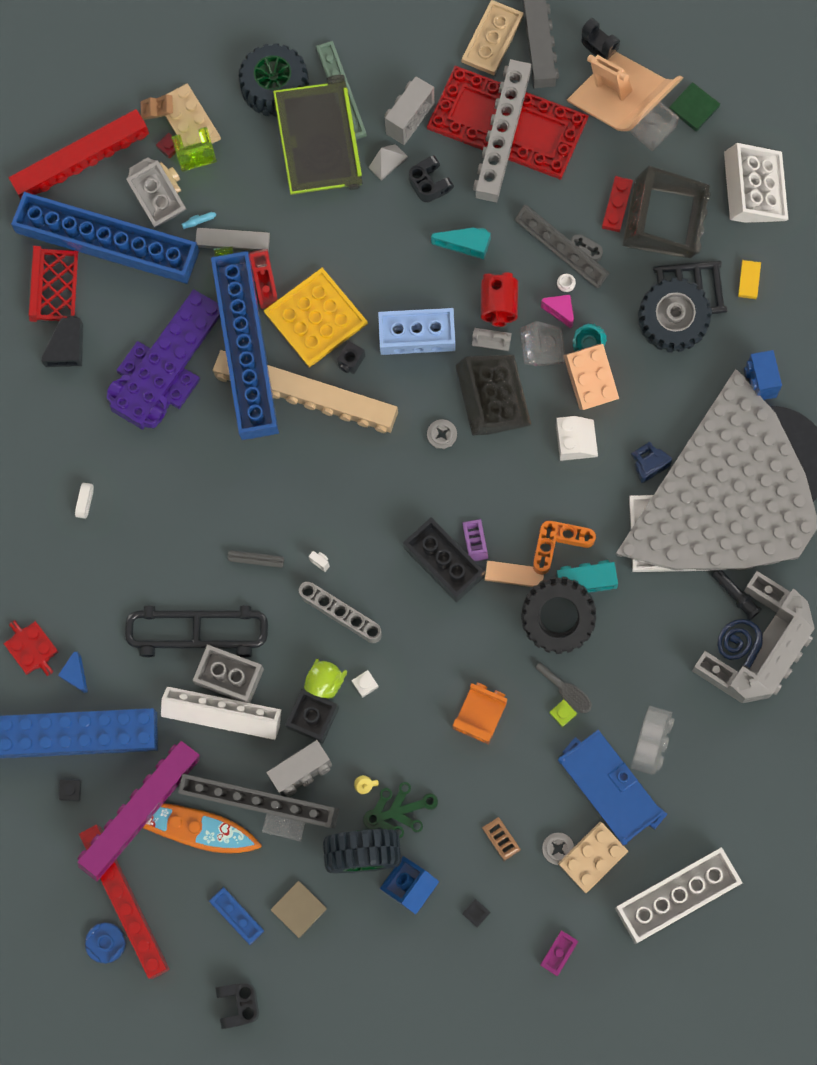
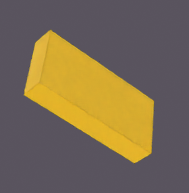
M742 260L738 297L757 299L761 262Z

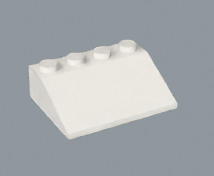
M736 143L724 151L730 220L744 223L787 221L788 210L782 152Z

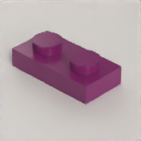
M561 930L540 966L558 976L579 941Z

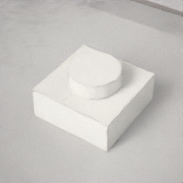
M313 551L309 555L310 562L322 571L326 572L330 567L327 561L328 558L321 552L317 554Z
M368 670L351 680L362 698L379 687Z

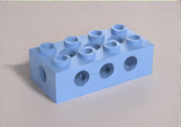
M453 308L378 312L381 355L455 351Z

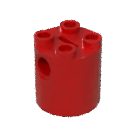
M509 272L502 273V275L484 274L481 280V319L492 323L496 327L506 326L507 323L518 319V280Z

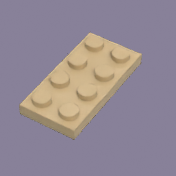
M491 0L462 57V63L495 76L524 17V13Z
M188 83L168 93V95L173 97V113L165 117L189 156L221 140L219 133Z

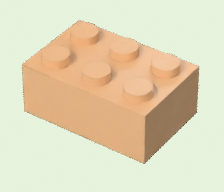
M603 344L563 355L580 410L619 399Z

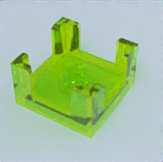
M207 127L198 130L202 142L184 147L181 135L172 136L182 172L217 162Z

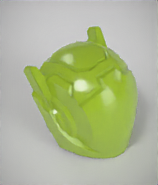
M316 659L313 667L307 674L304 689L313 695L333 699L344 682L343 679L347 674V670L341 673L335 664Z

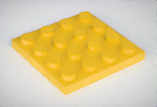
M323 267L264 310L267 318L308 368L368 325V321Z

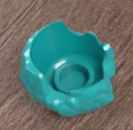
M595 324L583 325L575 331L573 350L578 351L598 344L605 346L607 335L600 326Z

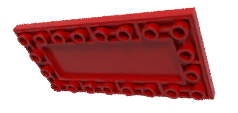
M454 66L430 118L427 129L483 150L484 147L488 146L486 137L488 130L491 131L493 127L490 123L492 114L496 115L495 102L501 96V93H499L501 82ZM526 92L508 160L561 180L589 115ZM508 96L507 99H514V97ZM508 112L502 113L505 116L510 115ZM499 129L498 131L504 132V131H506V130H505V129ZM495 145V146H493V147H494V148H501L502 146H500V145Z

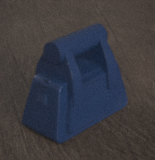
M651 442L631 453L633 459L636 460V472L641 483H645L669 468L672 464V458L661 449H656ZM649 451L650 454L643 458L641 457L643 454Z

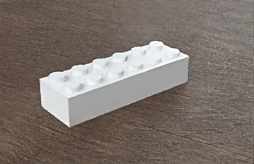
M721 847L620 904L615 910L632 940L637 944L742 884V881Z

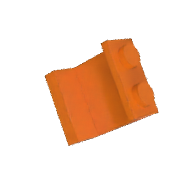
M471 683L469 693L452 727L456 731L489 745L508 699L505 698V694L495 690L493 693L487 690L488 687L481 683H476V685Z

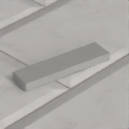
M197 228L195 242H197L200 248L243 251L268 249L269 252L270 233Z

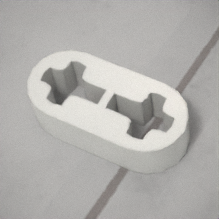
M82 483L75 510V516L78 518L86 519L88 516L94 490L93 484Z

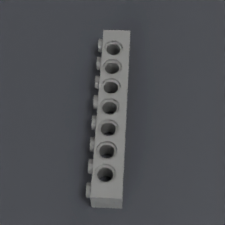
M510 59L509 66L505 65L503 73L505 81L500 83L499 93H501V96L496 99L495 109L497 111L496 115L492 114L490 123L493 127L491 131L488 130L486 137L488 146L483 148L482 158H484V161L478 167L477 174L480 175L479 180L474 182L473 191H476V198L496 203L498 201L531 74L530 63ZM512 80H517L518 82H517V83H512L511 81H512ZM512 96L514 99H507V97ZM508 112L510 115L505 116L502 113ZM499 129H505L506 131L500 132V131H498V130H499ZM495 145H500V146H502V147H501V148H494L493 146H495ZM495 161L497 164L491 165L490 162ZM492 178L493 181L488 182L485 179Z

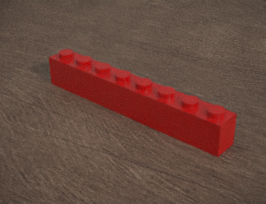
M135 109L8 178L20 199L24 192L33 195L46 192L55 184L63 183L70 176L77 175L83 169L96 165L100 160L113 156L115 152L128 148L137 140H143L149 135L147 125L138 110Z
M97 824L79 833L86 850L90 848L93 838L97 834L101 835L103 832L102 828ZM116 859L100 880L148 979H153L170 969Z

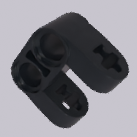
M590 18L582 28L581 42L595 56L599 55L608 60L619 49L620 40L613 34L610 36L599 29L600 23L594 18Z
M436 156L424 159L409 170L410 184L423 202H431L454 188L449 177L441 179L436 183H433L428 174L440 166ZM415 175H420V176H422L421 178H418V179L414 178ZM425 189L430 190L429 193H424L422 191Z
M243 983L215 988L217 998L236 995L239 1013L236 1016L221 1018V1029L246 1025L258 1019L257 996L252 985ZM245 987H248L251 991V995L247 999L241 997V990ZM247 1008H252L254 1016L248 1020L244 1017V1011Z

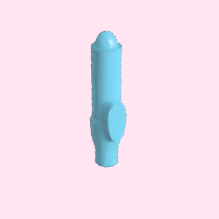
M209 212L201 216L195 215L182 223V227L186 229L214 219L216 213Z

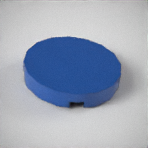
M112 923L95 925L90 929L85 940L86 952L90 958L105 964L117 960L124 952L126 945L124 933Z

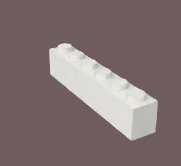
M167 687L162 697L161 717L275 740L280 728L281 709Z

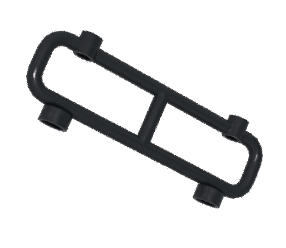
M148 605L144 606V611L131 613L126 620L125 627L127 643L134 648H140L139 656L147 658L155 657V648H206L207 645L215 648H236V655L246 658L251 657L252 648L262 646L268 636V620L266 616L260 611H251V606L247 605L240 606V611H155V606ZM138 618L148 620L155 618H193L192 641H138L133 638V623ZM201 618H240L244 620L257 618L260 621V637L254 641H200Z

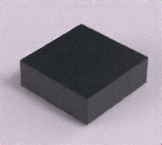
M475 899L462 915L478 928L491 912Z

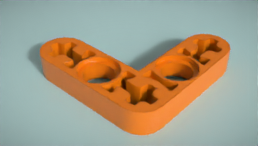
M555 521L544 522L541 526L533 563L534 571L540 575L549 572L556 542L589 548L595 543V532L589 528ZM548 527L552 528L550 538H546ZM569 530L573 533V537L565 538L563 532ZM585 535H589L590 539L588 541H585ZM542 544H549L551 550L544 552L540 546ZM545 557V566L543 568H539L541 558Z

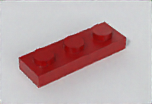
M615 176L602 229L620 233L633 180Z

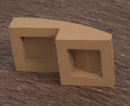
M166 94L159 98L150 97L141 101V117L143 120L163 117L173 113L172 95Z

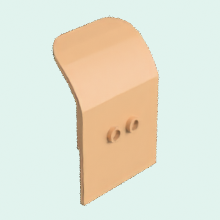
M615 52L608 60L599 55L596 57L589 55L587 61L591 63L593 74L567 101L618 131H630L684 77L677 76L675 79H665L618 52Z

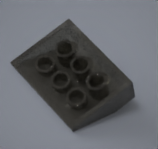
M514 355L467 356L455 365L472 435H489L531 425Z

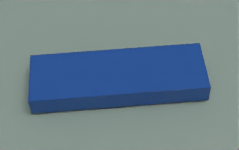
M224 887L209 900L249 945L265 932Z

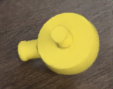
M365 775L357 777L354 781V788L360 794H366L370 792L373 786L379 785L378 780L372 781Z

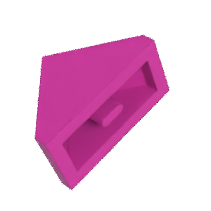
M570 295L543 298L541 308L571 329L574 317Z

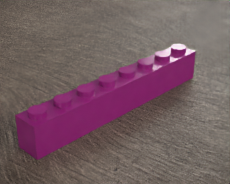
M180 741L178 745L174 744L170 748L167 758L165 760L161 759L158 762L155 772L152 775L148 774L143 780L144 785L139 790L135 789L130 796L131 800L118 809V815L114 820L110 819L105 824V830L102 834H97L93 838L90 848L87 851L83 850L78 856V868L96 882L179 786L182 774L188 775L199 762L200 755L184 742Z

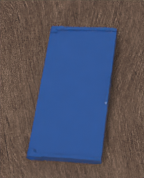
M599 730L568 753L558 758V762L565 768L622 845H627L634 836L663 815V812Z

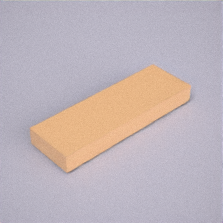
M487 561L485 581L533 587L538 585L544 578V575L537 574L531 566Z

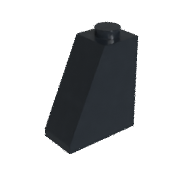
M76 316L61 318L41 357L45 367L82 366L83 323L80 318Z

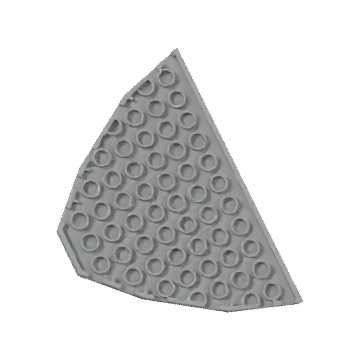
M735 369L616 552L617 556L628 557L635 561H643L671 570H746L756 566L798 559L817 530V515L806 474L776 413L760 395L757 396L756 390L752 389V386L738 370Z

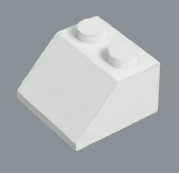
M578 416L556 419L560 461L598 457L594 420Z

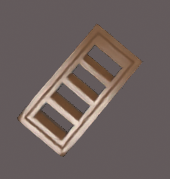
M499 817L482 827L503 861L521 851ZM496 825L500 826V828L494 831L493 833L489 832V830L495 827ZM503 831L504 835H502L496 840L493 838L494 836ZM505 838H508V842H506L502 846L498 845L499 842H501ZM512 844L513 848H511L505 853L502 851L503 849Z

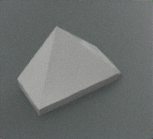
M396 144L382 147L370 164L369 169L382 181L404 162L408 156Z

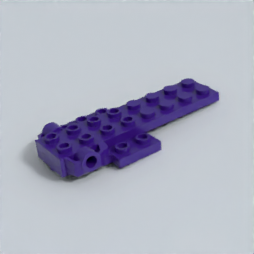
M193 289L151 349L138 341L135 343L117 369V373L122 375V377L113 381L107 390V401L113 413L143 430L145 427L155 428L163 420L170 405L178 409L182 407L200 381V377L184 367L220 318L217 302Z

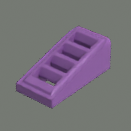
M481 519L463 522L468 555L474 561L488 559ZM479 528V530L468 532V529ZM480 535V537L469 539V537ZM482 543L481 545L470 546L472 544Z

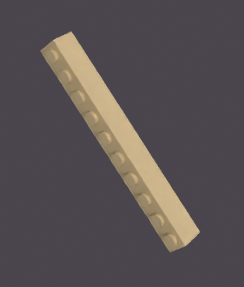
M220 350L213 372L216 378L223 382L230 381L226 351ZM268 365L273 398L279 399L281 397L287 399L286 401L291 404H303L307 409H318L328 416L337 415L344 421L350 422L352 420L362 427L371 426L378 432L391 433L398 415L397 406Z

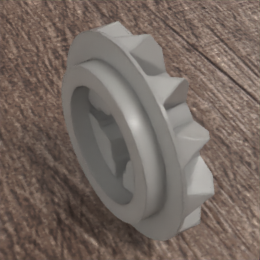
M436 420L429 426L427 438L429 443L436 449H445L451 447L456 441L457 430L454 424L448 420ZM438 430L442 433L447 431L445 434L446 440L442 437L437 438L439 436Z
M553 833L544 840L542 846L543 855L547 861L558 865L574 848V844L566 834ZM552 842L557 846L564 842L562 851L565 855L559 852L552 855L555 849Z

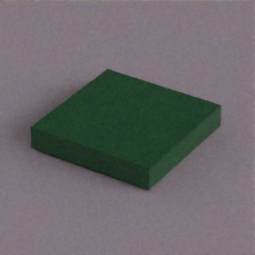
M692 82L671 104L669 111L697 132L720 107V103Z

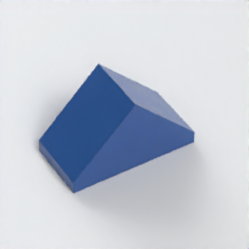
M73 652L58 676L80 691L87 693L88 689L81 655L78 652Z

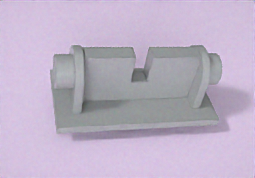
M475 328L472 346L509 351L512 333Z

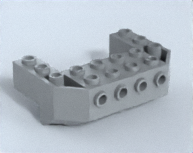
M756 571L744 592L776 612V615L763 633L762 649H760L751 668L748 669L742 666L739 672L704 651L692 672L740 703L767 699L772 694L777 695L782 687L779 683L783 678H788L793 670L790 666L793 662L797 663L803 654L800 651L803 646L807 647L813 639L810 635L815 629L808 601L795 589H792L790 592Z

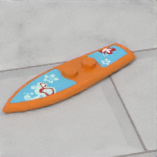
M163 803L143 827L148 831L179 843L211 852L242 853L262 847L261 843L250 832L227 818L207 811Z

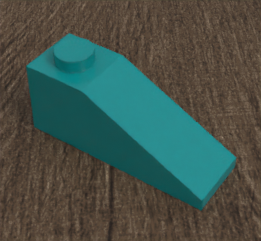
M484 228L433 233L431 236V244L480 259L485 258L491 240V233Z

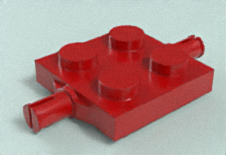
M16 620L12 621L13 624L10 623L9 626L15 634L3 644L25 674L28 675L33 670L39 668L44 671L46 676L50 675L49 672L52 674L53 670L47 663L50 658L59 652L35 621L26 628L21 629Z

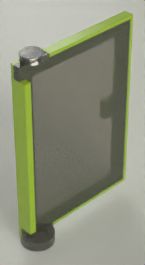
M330 76L327 78V84L273 91L290 195L348 187L349 190L359 189V185L363 184L345 76Z

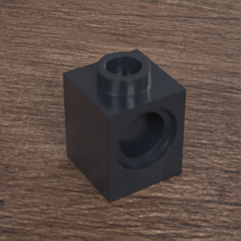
M348 341L337 358L339 369L345 373L351 372L355 374L365 358V350ZM352 356L355 358L352 362L346 361L347 357Z

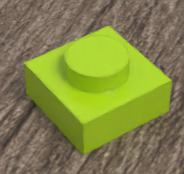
M564 699L549 712L562 728L577 715Z

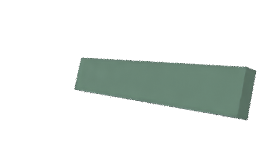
M333 41L317 45L316 50L329 85L344 82L346 84L356 140L366 137V130ZM332 93L341 116L338 93Z

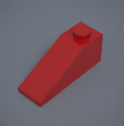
M268 249L249 252L261 309L268 308L278 300Z

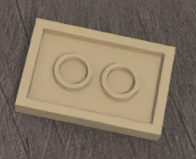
M599 822L558 865L584 893H587L628 850L602 822Z

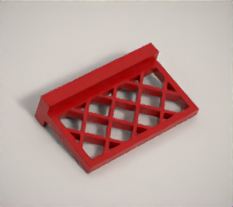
M33 246L29 304L30 322H37V320L60 321L61 318H67L68 316H62L59 313L65 306L71 310V316H75L78 251L41 249V246ZM45 255H53L56 260L49 265L44 260ZM66 256H74V262L69 266L62 261ZM60 262L65 269L57 274L52 267ZM50 270L56 277L47 282L43 275ZM67 271L73 276V279L68 283L61 278ZM59 279L64 286L59 291H56L51 284ZM49 287L54 295L47 300L42 295V292ZM65 289H68L72 296L65 301L60 294ZM56 297L63 302L57 309L50 303ZM46 305L53 310L49 315H41V309Z

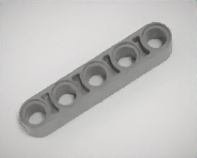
M304 582L300 585L299 593L304 602L370 643L379 642L382 637V631L376 622L311 582ZM310 588L313 590L310 596L303 594L305 589ZM324 598L329 600L327 606H321L319 602ZM338 609L346 611L343 616H337L335 613ZM354 619L362 621L358 627L353 626L351 623ZM370 629H376L378 631V634L374 637H370L368 635V631Z

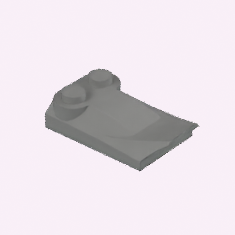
M147 157L129 168V175L126 180L154 227L164 224L186 210L183 201L158 160H152Z

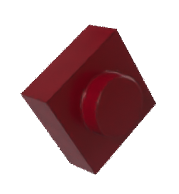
M167 133L156 144V147L170 159L182 148V144L170 133Z

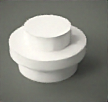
M563 274L557 280V286L563 292L572 291L576 284L575 278L570 274Z

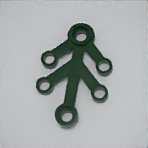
M403 782L399 786L400 791L390 810L382 812L386 802L392 798L391 790L384 788L380 792L381 797L374 810H369L365 813L363 822L371 830L378 829L379 827L387 830L400 829L402 831V834L399 836L400 839L404 835L403 828L400 826L394 827L384 820L393 818L410 827L414 832H421L423 829L422 822L420 820H412L403 814L422 808L433 810L438 805V799L434 794L428 793L422 800L401 806L406 795L411 791L410 784ZM403 785H407L409 787V790L407 792H403L401 790ZM384 791L390 792V796L388 798L383 797L382 794ZM428 798H432L434 802L433 804L428 805L426 803V800ZM371 816L377 817L375 823L369 821ZM415 823H419L421 825V828L419 830H415L413 828V825Z

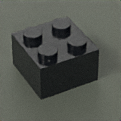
M301 689L285 725L287 729L315 741L318 740V742L323 744L338 712V704Z

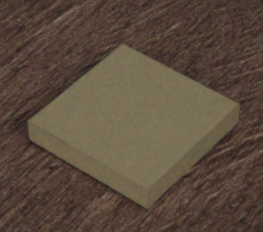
M300 881L271 909L298 938L327 910Z

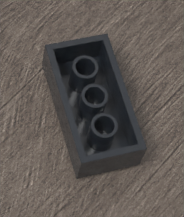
M432 517L403 542L404 549L456 603L484 577L485 571Z

